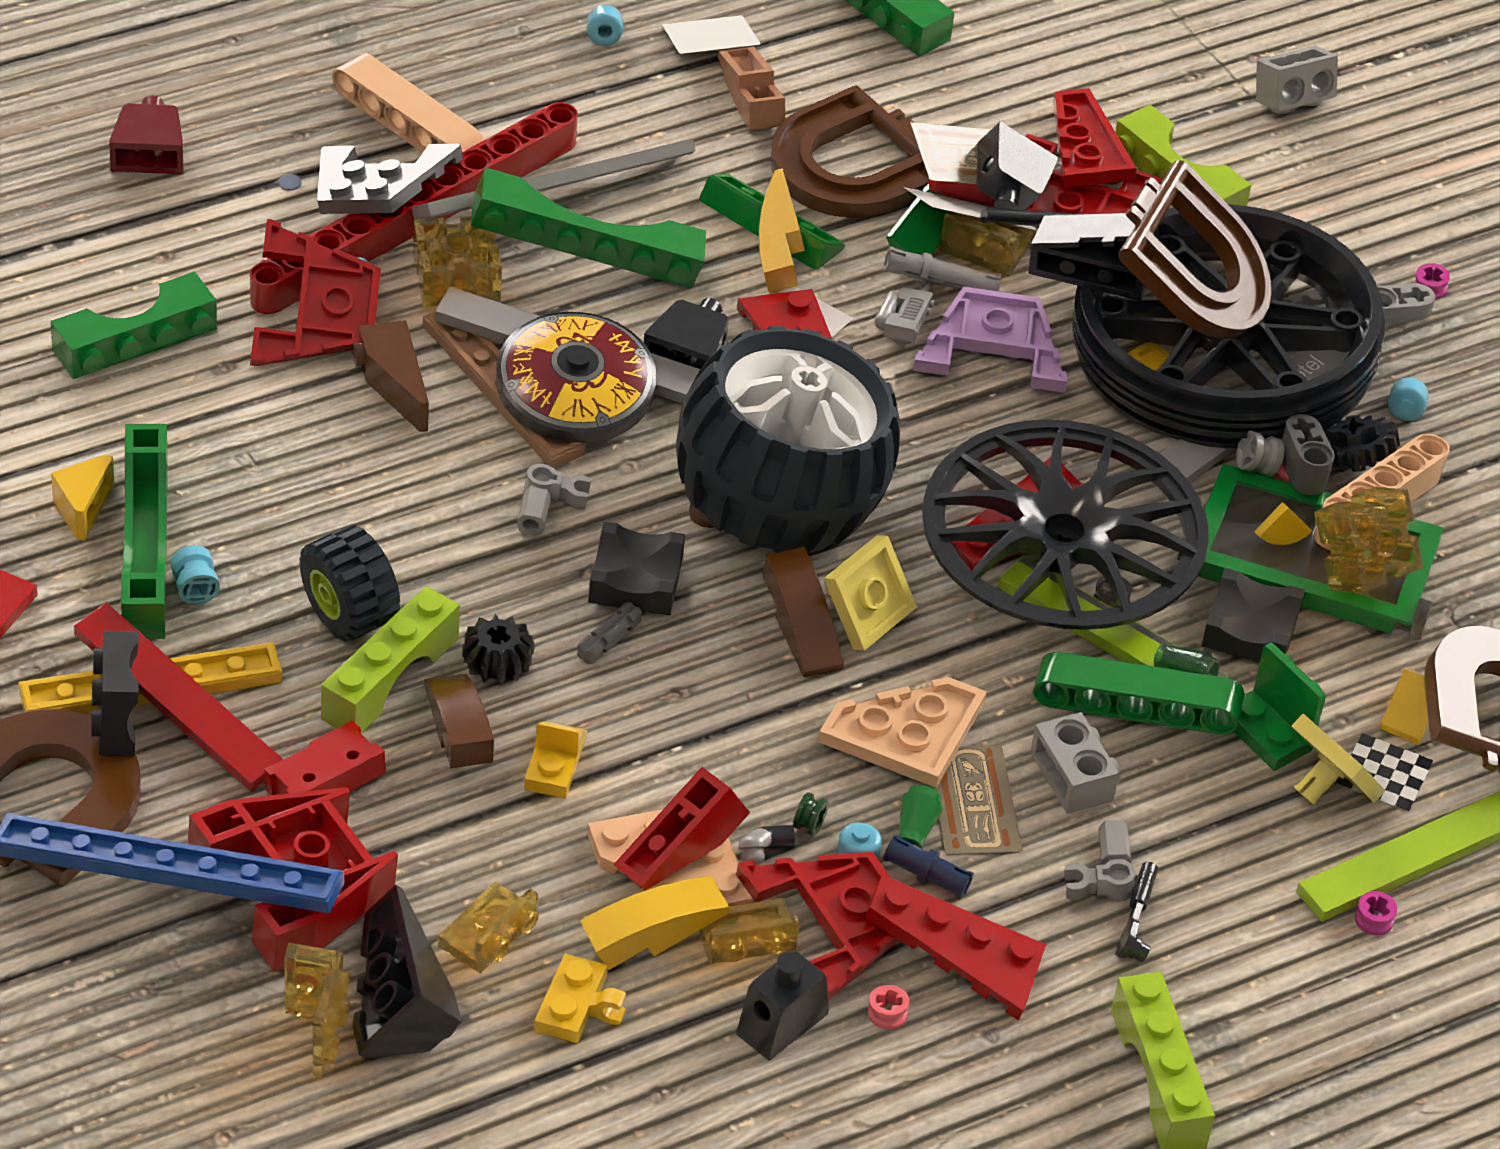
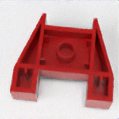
M347 787L232 799L189 815L188 844L343 871L345 883L330 913L266 902L254 905L252 942L273 971L285 968L317 954L364 916L378 900L395 886L398 854L396 851H392L377 858H372L347 824L350 790Z

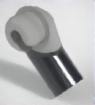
M761 826L754 829L739 841L738 849L742 852L741 861L754 860L755 864H759L765 858L763 848L793 847L795 845L794 826Z

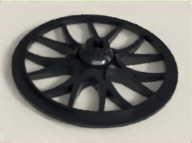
M1049 419L1029 420L1005 424L977 434L958 445L944 457L934 470L923 498L922 521L924 533L933 555L949 577L964 591L985 605L1016 619L1047 627L1077 630L1105 629L1127 625L1164 610L1177 601L1194 583L1205 562L1209 543V528L1204 507L1198 494L1178 468L1149 446L1127 435L1082 422ZM1053 446L1050 466L1048 467L1026 447ZM1062 446L1102 454L1097 468L1088 482L1073 489L1062 476ZM1009 453L1031 476L1039 493L1021 489L982 464V462L998 454ZM1110 457L1135 469L1105 478ZM968 472L972 473L990 489L952 492L960 479ZM1147 482H1153L1169 499L1168 502L1121 509L1104 507L1105 504L1118 494ZM946 505L976 506L1002 513L1013 518L1015 522L947 528L945 508ZM1177 514L1182 525L1184 540L1149 522ZM1142 540L1162 545L1183 555L1174 572L1169 574L1129 550L1113 543V541ZM951 541H974L996 544L971 570L958 555ZM1025 551L1038 555L1041 559L1012 596L1001 592L981 579L992 566L1009 555ZM1077 564L1092 565L1097 569L1111 587L1118 607L1081 611L1071 569ZM1119 569L1161 584V586L1148 595L1128 603ZM1052 573H1055L1069 611L1045 608L1024 602V600Z

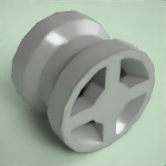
M1248 431L1247 439L1241 438L1237 447L1236 462L1238 467L1246 471L1257 469L1260 474L1269 477L1275 475L1280 469L1284 458L1285 449L1283 441L1273 436L1263 438L1258 432Z

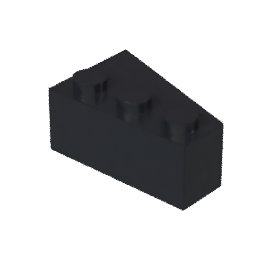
M1126 213L1044 216L1031 243L1028 274L1138 301L1142 300L1147 289L1120 261L1118 256L1135 227L1131 220L1127 218ZM1160 224L1158 225L1156 231L1153 234L1157 239Z

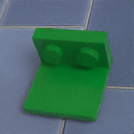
M1269 643L1263 647L1254 689L1244 696L1238 725L1233 732L1273 771H1276L1312 751L1313 748L1297 733L1292 725L1304 714L1314 724L1319 726L1326 694L1319 684L1311 680L1298 668L1287 654H1284L1273 643Z

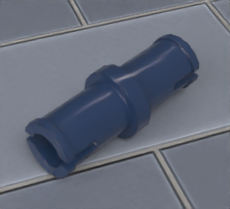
M894 835L893 839H891L883 856L884 861L895 864L917 875V881L923 884L929 881L958 895L960 898L964 897L974 877V872L967 871L940 858V852L934 849L928 852L901 839L897 835Z

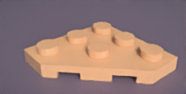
M950 677L932 680L930 687L913 691L910 690L909 686L877 693L876 699L855 704L854 700L850 699L838 702L822 726L818 742L937 788L985 704L987 692Z
M662 810L588 823L587 835L599 868L616 874L618 870L613 864ZM729 837L718 848L649 888L652 889L686 879L712 876L732 911L728 914L751 910L752 897L736 875L738 860Z

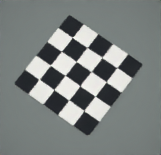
M1361 734L1351 754L1386 790L1378 800L1406 811L1410 810L1433 763L1432 759L1366 734ZM1339 778L1338 785L1362 793L1346 778Z

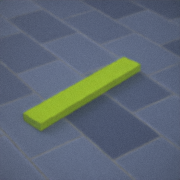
M1500 791L1300 881L1296 893L1321 922H1324L1358 906L1359 899L1367 892H1389L1500 840Z

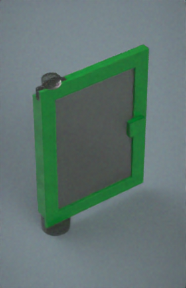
M1227 464L1222 465L1204 509L1209 528V543L1205 562L1198 577L1220 583L1224 569L1228 568L1239 571L1245 577L1264 585L1305 589L1301 604L1302 608L1392 634L1393 628L1409 632L1408 637L1421 640L1432 604L1431 600L1421 598L1444 527L1394 514L1346 549L1341 551L1328 550L1321 547L1315 541L1314 532L1323 504L1327 498L1333 495L1332 493L1324 491L1318 495L1303 494L1297 491L1292 483ZM1283 502L1312 532L1298 542L1288 545H1275L1264 541L1254 531ZM1178 552L1177 560L1180 561L1183 554Z

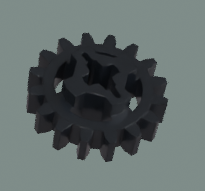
M1360 415L1347 416L1345 421L1340 420L1336 425H1332L1324 430L1334 452V461L1331 469L1339 467L1340 472H1344L1348 468H1351L1352 472H1360L1366 470L1367 466L1374 467L1377 461L1384 460L1397 451V447H1400L1398 428H1395L1394 422L1386 423L1385 417L1373 420L1372 415H1368L1364 419L1360 418Z

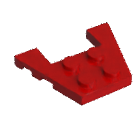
M1026 134V138L1056 156L1058 143ZM1053 169L1042 194L1025 210L1080 214L1127 213L1138 193L1143 188L1144 183L1149 178L1156 179L1159 184H1161L1163 178L1136 170L1135 180L1124 181L1119 190L1099 184L1064 188L1062 172Z
M267 219L262 257L303 263L296 332L254 327L250 366H261L353 350V343L359 342V326L375 324L381 268L337 248L331 250L312 241L313 237L301 232L296 234L281 227V223Z
M873 851L819 855L817 861L795 863L792 858H779L775 860V864L755 866L754 860L738 863L736 875L755 903L796 889L837 950L809 961L827 977L828 1001L899 941L865 917L881 876L885 875L891 878Z

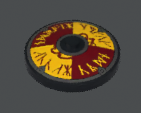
M557 312L537 317L517 328L504 342L498 355L496 387L503 405L523 426L550 439L571 443H590L616 437L639 423L648 412L654 398L656 367L650 351L631 330L616 321L600 315L585 312Z

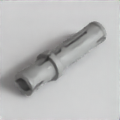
M890 246L884 261V271L916 278V282L925 284L927 281L961 290L963 286L998 292L1000 289L1001 275L932 258V254L925 252L920 255Z

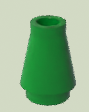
M914 785L902 796L898 835L901 839L922 848L924 841L943 812L942 796L939 792L928 786Z

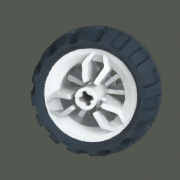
M769 326L765 330L754 331L750 329L740 333L731 342L727 341L703 365L696 375L681 408L676 438V455L681 483L685 484L687 498L695 509L699 508L712 526L719 531L724 530L739 538V542L752 547L758 545L773 549L774 552L805 547L808 553L822 551L833 542L839 544L854 533L875 510L882 500L894 474L900 446V418L895 393L890 382L884 381L880 375L879 368L870 359H864L853 351L852 346L840 340L834 341L821 336L820 332L805 328L801 331L786 329L785 326Z

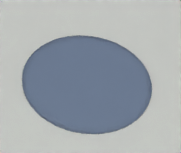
M287 174L280 177L278 183L284 189L293 190L301 185V179L296 175Z

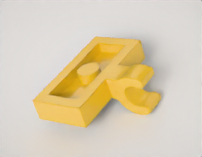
M564 954L534 1020L535 1032L578 1044L589 1017L598 1018L612 1025H620L626 1012V1008L622 1007L626 993L615 988H607L601 991L607 978V964Z

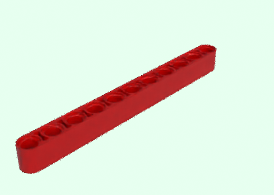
M564 102L550 104L463 151V159L460 162L453 164L451 160L443 166L445 171L443 175L437 179L424 180L421 183L422 191L393 213L347 214L308 236L313 237L312 241L331 250L337 248L352 256L361 257L370 262L458 213L455 212L417 221L414 220L411 207L476 191L485 167L522 178L571 151L575 147L577 139V109ZM266 258L255 264L250 270L251 307L258 313L274 314L299 301L303 263Z

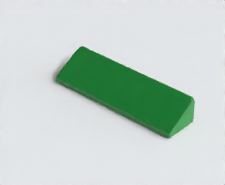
M730 174L708 175L699 200L759 236L761 209L765 195ZM796 214L805 251L791 254L792 257L812 269H818L844 249L845 244H843V241Z
M927 184L926 187L922 190V191H924V192H929V193L938 194V195H942V196H946V197H951V196H947V195H943V194H939V193L930 191V190H929V184ZM917 197L886 238L891 247L920 255L924 252L933 254L963 214L931 207Z

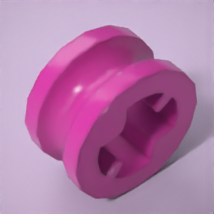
M1427 263L1417 269L1414 283L1431 288L1435 294V299L1446 295L1450 274L1445 267L1435 263Z
M1367 892L1359 899L1358 908L1355 913V922L1362 931L1368 934L1384 935L1394 925L1398 906L1395 900L1384 892ZM1375 910L1379 911L1377 916L1373 915Z

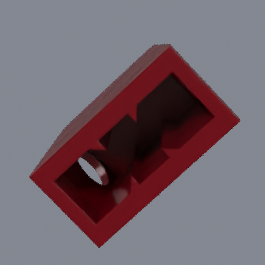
M154 95L146 96L141 104L127 103L123 105L109 140L111 172L184 174L183 138L178 108L174 105H164L163 100Z

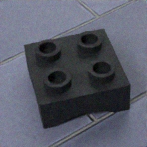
M604 521L597 556L590 577L588 603L620 608L624 603L631 602L635 607H639L642 612L671 616L683 561L685 534L676 532L643 534L624 528L618 523Z
M1225 568L1206 623L1201 647L1259 663L1263 647L1269 643H1273L1284 654H1287L1305 589L1294 586L1275 587L1264 585L1245 577L1239 571Z
M103 631V648H94L93 674L101 675V679L93 678L92 706H100V710H92L91 736L100 737L99 755H135L136 734L129 715L138 704L139 682L131 672L133 662L138 654L139 632Z

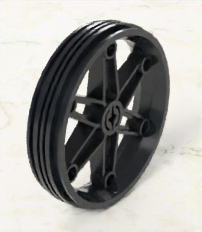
M1228 204L1255 237L1264 255L1270 280L1272 281L1271 300L1265 316L1259 323L1237 337L1227 339L1215 338L1192 329L1178 319L1156 296L1143 297L1141 301L1077 286L1072 323L1073 341L1080 366L1094 390L1119 413L1133 422L1169 438L1219 448H1237L1241 438L1247 439L1248 431L1258 432L1263 438L1273 436L1282 440L1287 419L1297 414H1306L1314 417L1319 421L1323 430L1347 416L1358 405L1378 370L1385 332V318L1378 287L1368 268L1358 256L1332 235L1303 220L1279 212L1251 206ZM1175 208L1168 209L1160 222L1158 240L1203 285L1217 292H1226L1227 281L1204 262L1221 261L1217 252ZM1298 279L1314 289L1322 291L1340 309L1280 300L1291 284ZM1121 338L1174 346V349L1162 366L1155 371L1127 354L1112 339ZM1202 347L1209 354L1187 373L1182 367L1194 351ZM1251 350L1258 352L1277 374L1276 378H1272L1249 353ZM1323 350L1349 352L1340 365L1309 381L1300 374L1286 353ZM1229 366L1254 390H1225L1204 387L1203 385L1224 367Z

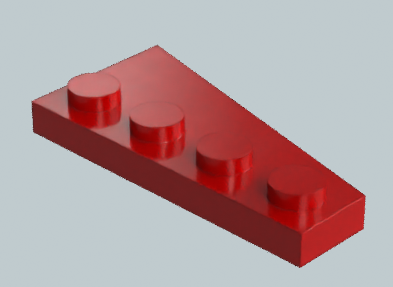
M882 875L865 917L911 949L920 947L932 955L935 960L933 964L945 972L949 973L952 969L972 982L971 989L985 999L991 995L1007 1006L1005 1011L1007 1014L1019 1021L1024 1012L1046 944Z

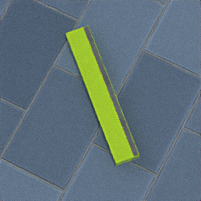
M1022 556L1000 577L998 588L1012 596L1038 564ZM1054 573L1024 600V602L1045 608L1069 611ZM1075 586L1081 611L1112 608ZM1138 622L1105 629H1069L1123 662L1228 678V675Z

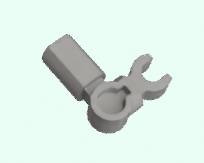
M534 464L529 467L517 520L519 531L535 536L540 535L545 529L551 501L565 500L572 507L585 508L591 478L583 475L565 477L563 472L555 471L554 468L546 464Z
M1123 820L1104 821L1098 829L1102 865H1096L1095 868H1087L1079 863L1065 865L1064 879L1067 881H1079L1078 883H1066L1067 899L1080 900L1088 894H1096L1097 897L1106 896L1112 901L1121 902L1132 896L1135 869L1131 864L1128 826Z

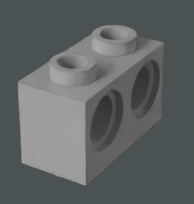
M1315 45L1257 60L1256 102L1269 107L1274 113L1284 114L1291 112L1295 107L1303 105L1317 106L1323 100L1337 97L1338 55Z
M1082 712L1035 724L1030 753L1067 814L1114 800L1117 782L1120 781L1118 763L1113 757L1108 756L1101 744V738L1097 729L1089 725Z

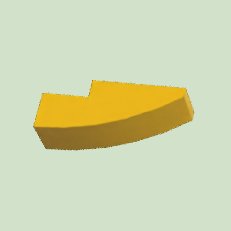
M783 169L774 171L765 194L760 216L759 250L768 293L798 286L791 254L805 251Z
M706 876L661 885L634 894L581 919L580 922L596 953L603 963L607 964V969L610 970L646 948L650 950L653 956H656L732 911L713 877Z

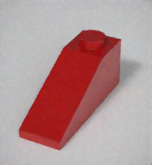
M701 767L613 865L637 886L646 891L721 846L750 814V811L729 786L704 767Z

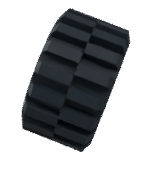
M350 524L302 548L299 565L306 595L322 623L341 640L352 641L384 626L400 611V593L393 568L375 539L360 526L357 527L355 524Z

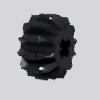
M495 613L490 621L479 617L475 626L467 627L464 644L462 645V657L464 658V663L467 664L470 675L480 674L483 683L490 679H497L499 684L502 685L505 678L518 681L521 672H529V667L532 664V654H534L533 636L529 635L526 624H516L513 615L506 620H502Z

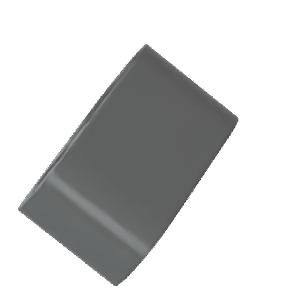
M1306 414L1290 416L1286 421L1282 437L1285 449L1283 466L1293 487L1297 491L1307 495L1321 494L1327 488L1334 461V452L1317 419Z

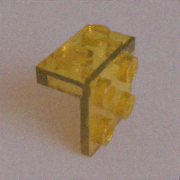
M948 211L944 216L939 251L1009 277L1031 245L1037 231L1014 225L982 223L979 217Z

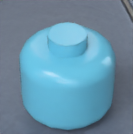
M600 5L590 12L587 18V32L590 39L599 45H612L620 39L623 33V18L615 7Z
M1408 377L1396 381L1391 388L1388 398L1389 410L1393 416L1400 420L1414 421L1420 418L1425 412L1428 403V389L1423 382L1416 378Z
M851 823L844 827L839 834L837 854L873 851L879 860L882 844L880 833L867 823Z

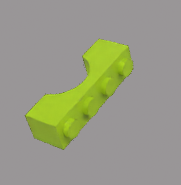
M1151 104L1117 120L1115 132L1136 168L1140 171L1164 179L1172 164L1177 160H1182L1227 204L1248 205L1252 185L1226 164L1217 166L1200 165L1179 156L1171 147L1175 123Z
M425 586L321 684V720L335 728L353 720L361 728L362 733L382 714L386 698L393 684L410 663L420 657L435 663L459 639L460 604Z
M1162 971L1118 977L1111 1012L1123 1046L1134 1045L1141 1057L1149 1090L1150 1121L1160 1149H1207L1215 1114Z

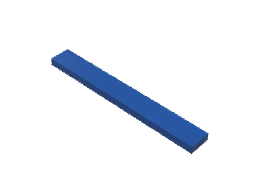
M7 813L0 824V856L317 912L330 913L345 883L342 870Z

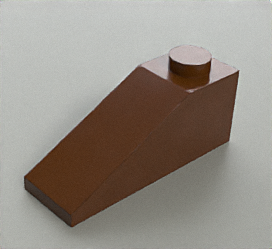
M407 321L359 326V342L353 343L352 346L355 366H362L366 382L419 432H427L429 401Z

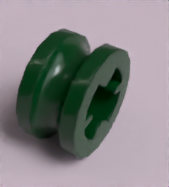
M807 792L797 807L793 820L794 828L800 830L802 827L808 829L809 835L815 836L825 820L829 800L821 798L817 801L814 799L813 793Z

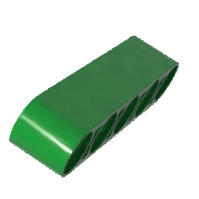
M1051 652L1042 657L1032 691L1037 702L1049 708L1218 735H1226L1236 729L1245 696L1243 687L1238 682L1228 678L1064 652Z

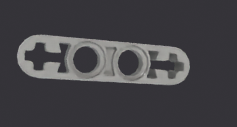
M1410 283L1377 286L1381 302L1388 305V307H1383L1385 323L1422 320L1431 315L1435 294L1426 285ZM1320 290L1300 292L1291 299V303L1340 309Z

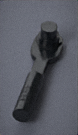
M1150 861L1144 862L1141 865L1129 903L1132 910L1115 955L1121 959L1129 957L1143 962L1151 949V946L1143 943L1142 939L1137 937L1140 925L1139 917L1141 912L1147 908L1158 873V866Z

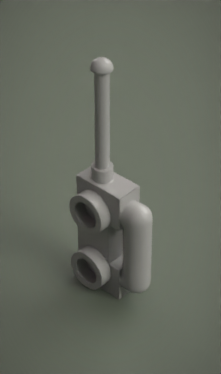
M926 281L919 290L903 287L901 292L892 291L887 294L874 319L875 326L884 330L885 337L892 338L898 344L907 345L914 343L926 317L931 314V308L935 306V300H932L933 293L928 292L932 285L931 282Z

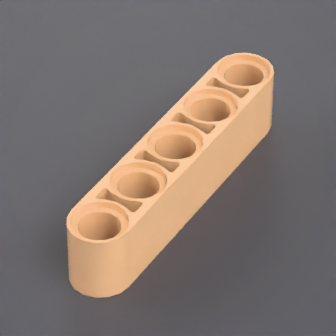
M362 53L338 67L332 73L333 84L340 95L422 153L429 144H461L463 152L484 140L481 133L475 127L367 53Z
M1419 435L1331 495L1323 504L1314 532L1315 541L1321 547L1328 550H1344L1433 488L1439 482L1450 450L1448 443L1436 435Z

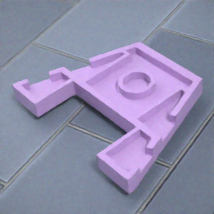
M964 286L943 315V320L937 330H933L927 338L926 346L915 355L913 371L948 376L952 349L955 348L967 350L971 353L982 352L1003 355L1011 359L1023 358L1033 360L1030 388L1065 393L1068 379L1066 371H1062L1060 366L1061 357L1058 348H1055L1051 339L1052 331L1039 297Z

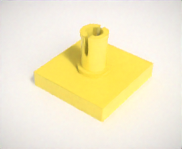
M876 535L823 578L827 586V594L831 596L830 601L836 607L853 650L865 651L917 608L888 536Z
M1302 714L1292 725L1297 733L1319 754L1317 757L1320 760L1294 786L1311 804L1315 805L1318 799L1339 777L1349 780L1373 803L1386 791L1358 761L1307 716Z

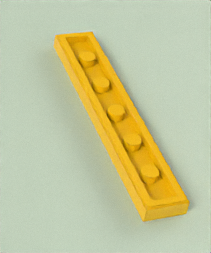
M274 642L170 658L209 694L283 682L282 669ZM92 670L19 682V693L23 711L60 709L90 714L92 710H100V706H92L93 678L101 679V675L93 674ZM138 693V704L136 706L152 704L143 695Z

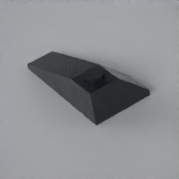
M395 885L365 913L360 955L366 958L367 962L365 976L357 980L356 992L363 995L361 1010L354 1013L352 1026L358 1054L365 1059L430 1052L443 1039L449 1038L462 1023L455 993L403 889Z

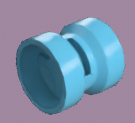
M197 545L186 546L172 556L170 566L173 576L177 580L176 587L182 601L188 604H202L212 600L218 594L220 583L216 572L213 570L214 563L208 549Z

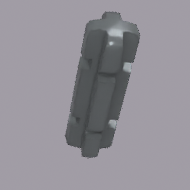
M631 602L624 603L616 610V613H613L594 629L591 635L586 636L578 643V657L584 659L587 664L595 663L603 656V653L609 651L628 634V631H631L641 622V609L635 607Z

